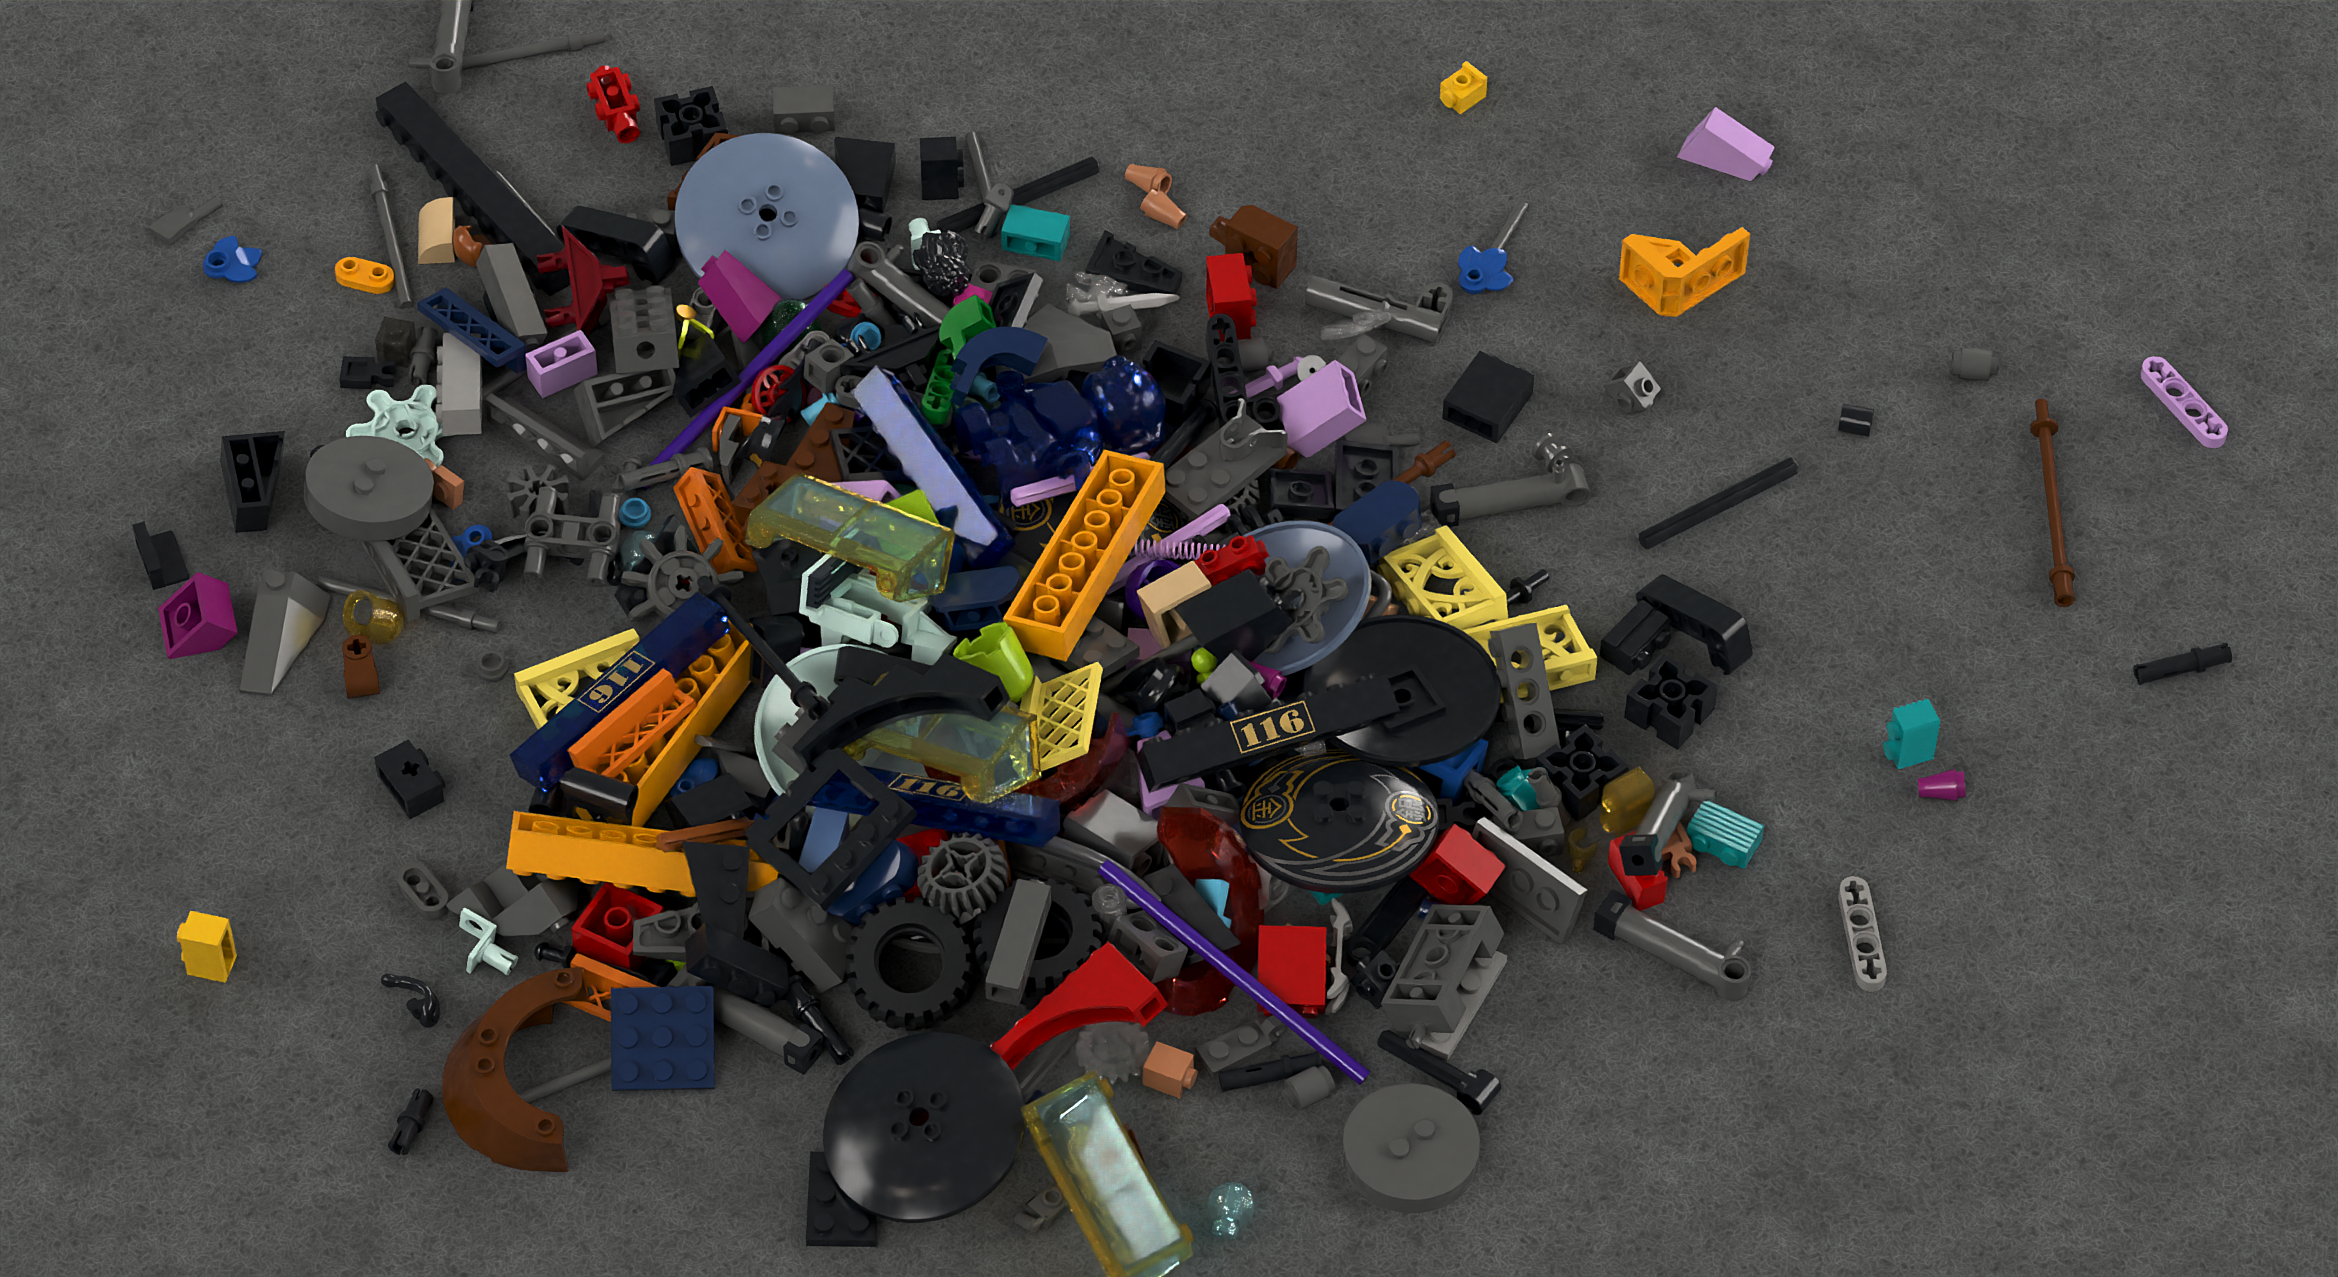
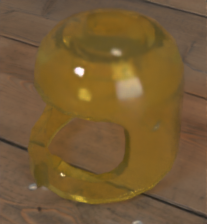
M357 590L354 593H350L346 599L343 608V622L345 629L352 636L362 635L367 637L372 643L388 644L400 635L404 626V613L400 605L393 600L382 599L366 590ZM368 596L372 603L373 611L368 624L362 625L354 620L353 611L357 602Z

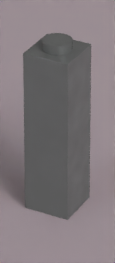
M513 243L484 245L476 265L499 325L526 344V353L540 348L547 335V330Z
M1017 879L985 980L986 999L1016 1006L1020 1005L1051 906V886L1045 885L1038 880L1032 879L1027 881Z

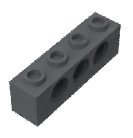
M1526 623L1490 631L1491 638L1488 640V647L1491 656L1495 658L1497 666L1495 672L1500 679L1503 697L1501 714L1504 721L1508 722L1510 735L1507 736V745L1510 753L1514 754L1515 759H1528L1539 756L1555 744L1560 747L1537 623ZM1515 651L1521 655L1522 659L1517 669L1511 663V656ZM1521 683L1525 684L1528 689L1527 697L1523 701L1517 694V689ZM1528 715L1534 721V727L1529 733L1523 725L1524 719Z

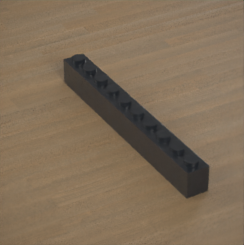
M406 81L376 97L377 111L375 115L380 125L384 128L388 126L398 144H405L408 147L412 158L417 163L422 162L426 166L430 177L434 181L439 180L443 184L447 195L456 198L460 202L464 213L469 217L473 216L477 220L484 234L490 233L495 239L496 244L513 243L523 270L530 275V279L537 289L542 288L549 296H552L571 285L567 268L540 274L537 265L539 262L536 255L559 252L565 246Z

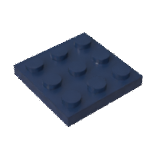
M713 986L611 988L612 1091L715 1089Z

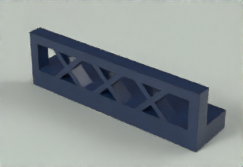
M447 287L417 303L418 311L497 368L504 364L517 374L527 369L526 344ZM471 333H480L481 338H474L471 336Z

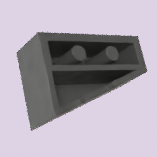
M673 368L614 373L585 380L573 391L592 449L673 395L672 392L676 379Z
M778 878L756 890L748 919L776 949L781 947L793 960L790 965L797 972L802 970L814 983L811 988L816 993L821 994L842 983L846 971L847 945H850V935L856 926L829 913L827 910L823 911L800 890L782 878Z

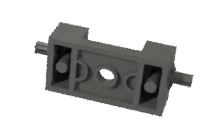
M1432 904L1381 1002L1396 1031H1411L1406 1040V1044L1409 1047L1418 1049L1425 1034L1430 1032H1455L1466 1010V1006L1456 990L1472 958L1493 957L1504 935L1490 906Z

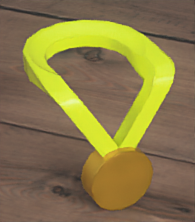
M679 305L675 311L677 320L683 322L681 335L677 342L679 361L689 324L704 334L708 332L712 339H714L713 331L694 319L696 312L688 305Z

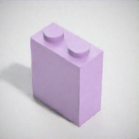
M1336 360L1277 397V402L1280 405L1279 419L1284 425L1285 432L1288 434L1287 446L1298 451L1306 458L1311 457L1367 421L1354 373Z

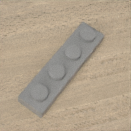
M1495 951L1492 958H1472L1456 989L1466 1006V1010L1455 1032L1427 1033L1420 1043V1048L1446 1061L1449 1060L1505 966L1507 955Z

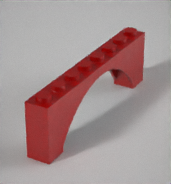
M1108 941L1101 948L1095 950L1089 959L1076 971L1067 975L1063 983L1052 993L1044 996L1030 1013L1019 1019L1008 1033L1000 1040L995 1041L989 1048L996 1052L1013 1071L1037 1047L1064 1032L1102 1022H1134L1145 1027L1168 1004L1158 988ZM925 1113L918 1114L914 1117L912 1125L921 1126L925 1124L929 1115Z

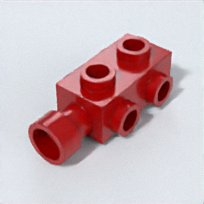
M600 66L594 73H590V82L586 83L590 100H596L594 106L598 121L604 120L608 132L614 131L620 143H631L640 135L636 119V112L640 111V105L637 95L629 94V91L632 90L628 73L621 74L619 67Z
M1253 535L1247 537L1236 536L1229 542L1228 546L1217 551L1213 549L1206 550L1194 562L1213 587L1247 569H1250L1257 576L1265 574V567L1267 565L1265 559L1270 556L1262 539L1256 542Z

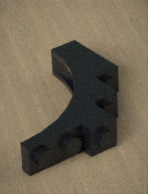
M946 653L924 675L896 664L875 687L848 675L827 697L831 707L798 740L792 749L803 768H807L813 773L816 769L811 763L826 747L832 751L837 747L842 750L853 741L876 729L923 715L949 713L973 716L990 722L1011 698L999 676Z

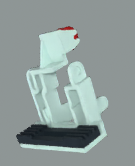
M855 529L802 574L799 613L808 616L810 622L820 625L821 647L847 644L851 639H856L868 645L874 643L887 648L893 646L898 641V631L894 625L882 621L881 614L888 616L887 620L902 625L901 643L912 645V661L934 665L944 653L950 654L954 644L957 643V637L949 635L927 616L933 607L927 594L869 574L870 567L868 565L871 561L869 560L871 557L869 552L872 550V547H870L872 544V540H870L873 537L872 533Z

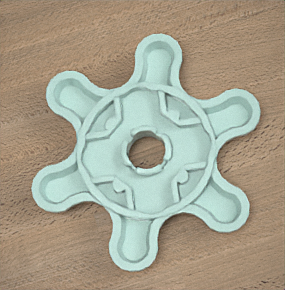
M426 384L417 387L412 397L405 401L393 400L383 390L372 391L367 396V404L375 412V417L368 423L354 424L346 430V437L377 436L399 442L414 450L423 459H430L436 467L441 465L444 455L442 450L435 445V442L441 437L454 435H444L443 423H437L436 413L431 408L437 398L436 389ZM406 427L414 430L408 434H402V437L398 432Z

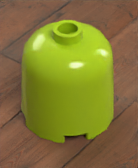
M1006 622L993 623L981 628L979 631L982 635L972 642L965 638L955 648L953 656L999 676L1011 698L1010 701L1015 704L1021 701L1022 694L1027 691L1033 681L1034 672L1011 626L1008 627Z

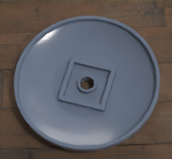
M755 133L735 137L722 142L705 153L693 165L682 182L677 196L674 217L675 232L681 253L699 279L705 274L701 268L712 255L718 258L726 250L782 297L775 307L798 303L819 294L825 285L830 283L846 268L855 249L859 228L856 199L847 178L840 168L827 155L814 146L790 136L772 133ZM763 209H771L776 213V218L772 221H764L759 216V212Z
M1299 520L1280 522L1261 527L1243 535L1244 537L1253 535L1256 542L1261 539L1263 540L1270 556L1265 559L1266 564L1272 558L1279 556L1286 560L1289 568L1299 567L1304 563L1307 554L1312 548L1323 546L1327 549L1330 556V562L1324 571L1323 580L1340 577L1346 582L1348 587L1346 598L1342 601L1331 603L1327 613L1320 616V623L1325 631V636L1318 644L1307 643L1302 639L1301 634L1295 637L1290 636L1279 653L1268 654L1262 652L1253 661L1281 671L1282 676L1295 673L1317 663L1339 647L1360 622L1370 597L1371 574L1362 550L1349 535L1331 525L1320 522ZM1301 596L1295 598L1293 606L1299 607L1298 602ZM1199 644L1198 646L1194 647L1193 649L1196 651L1197 649L1203 648V647L1201 646V644ZM1217 659L1215 669L1222 663L1219 659Z

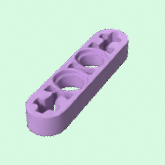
M2153 356L2144 360L2140 373L2143 382L2201 444L2209 448L2221 447L2225 443L2228 433V427L2225 422L2165 359ZM2175 388L2181 391L2182 395L2178 397L2171 396L2166 390ZM2188 409H2196L2202 415L2199 417L2189 416L2185 411Z

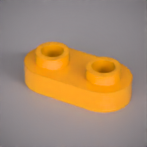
M346 257L335 265L336 280L339 284L373 294H383L390 291L395 284L393 270L384 264L356 257Z

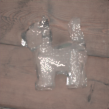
M1077 271L1074 276L1075 279L1081 284L1090 285L1089 291L1084 292L1080 288L1067 283L1064 303L1068 310V305L1073 300H1077L1079 303L1095 301L1096 297L1102 293H1105L1107 298L1128 296L1127 284L1117 282L1107 275L1085 274L1082 271Z

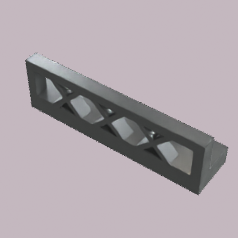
M491 393L485 398L489 423L578 479L584 481L603 463L602 454L509 396L501 400Z

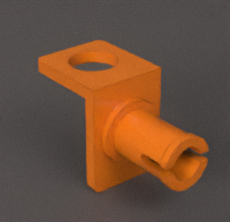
M749 393L744 396L739 409L723 407L712 430L714 452L719 451L722 430L729 414L741 417L744 436L749 437L758 426L763 415L758 414L752 403H749L752 394Z

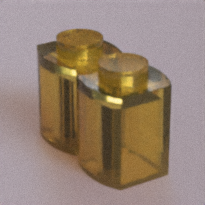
M1639 766L1609 782L1603 788V796L1601 798L1603 805L1599 817L1600 823L1605 831L1608 833L1612 832L1617 838L1640 825L1651 806V800L1654 798L1653 781Z

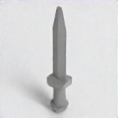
M1102 293L1096 297L1095 301L1079 303L1077 300H1073L1068 305V313L1077 317L1096 313L1097 317L1102 319L1103 312L1131 304L1133 310L1154 308L1178 301L1180 297L1174 294L1150 293L1107 298L1106 294Z

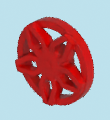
M773 365L759 372L752 386L751 398L752 406H754L758 414L763 415L764 413L767 415L763 407L770 406L769 411L774 402L786 392L787 389H778V385L795 371L793 368L785 365ZM775 370H781L785 373H783L780 377L777 378V376L774 375L772 372ZM766 376L771 380L770 385L768 384ZM802 379L800 380L802 387V406L800 413L803 410L806 402V388L802 382ZM761 384L765 389H767L766 391H760ZM766 395L767 400L760 402V398ZM788 415L786 423L793 421L790 419V415Z

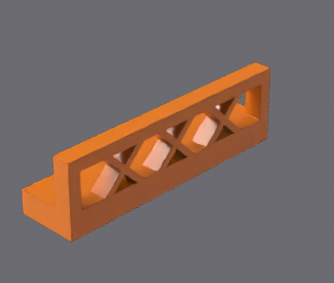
M690 467L674 485L673 489L701 554L706 551L711 542L719 537L724 542L719 554L710 562L716 574L727 573L735 569L751 573L756 572L758 567L751 553L753 552L752 547L744 540L745 537L741 531L742 525L738 522L731 499L720 474ZM737 552H738L744 559L739 558Z
M662 668L568 749L574 766L595 772L594 769L600 764L610 763V766L601 774L611 778L616 777L697 707L696 701L680 691L672 674ZM675 700L682 703L677 709L666 711V708ZM658 722V725L652 730L642 731V728L648 723ZM634 742V746L629 750L618 752L622 745Z
M577 953L570 963L571 968L583 967L587 987L592 989L593 996L589 997L588 1002H561L611 1022V1011L604 1009L601 1001L611 998V988L659 986Z

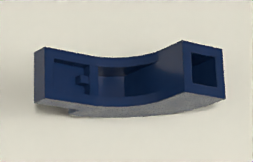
M996 327L975 335L961 348L950 371L956 373L949 389L954 390L950 402L961 407L974 378L979 372L988 367L1006 366L1031 376L1048 338L1019 327Z

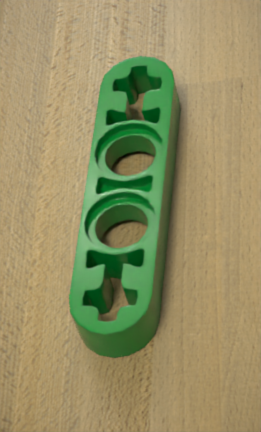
M944 349L938 353L922 400L920 418L929 424L940 425L946 423L953 405L950 400L954 390L949 389L956 373L950 371L951 365L955 361L950 349Z

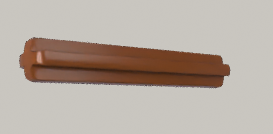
M743 817L738 820L733 819L664 832L657 836L658 842L655 845L658 850L662 849L666 853L682 850V841L713 844L746 837L744 832L755 821L750 820L748 817Z

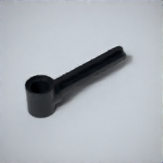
M1390 1030L1383 1031L1377 1041V1045L1383 1050L1456 1090L1457 1099L1466 1108H1471L1473 1110L1472 1113L1475 1115L1482 1114L1502 1088L1499 1080L1492 1073L1483 1069L1465 1073L1420 1047L1418 1049L1409 1047L1406 1044V1039Z

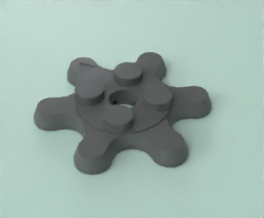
M1323 546L1312 548L1307 554L1304 563L1297 568H1289L1286 560L1279 556L1272 558L1267 563L1265 573L1276 586L1273 592L1280 594L1288 602L1290 608L1287 611L1295 622L1263 652L1268 654L1279 653L1290 636L1295 637L1301 634L1302 639L1311 644H1318L1323 640L1325 631L1320 623V616L1327 613L1331 603L1342 601L1348 595L1347 584L1342 578L1335 577L1331 580H1323L1324 571L1330 562L1329 553ZM1301 596L1298 602L1299 607L1293 606L1295 598Z

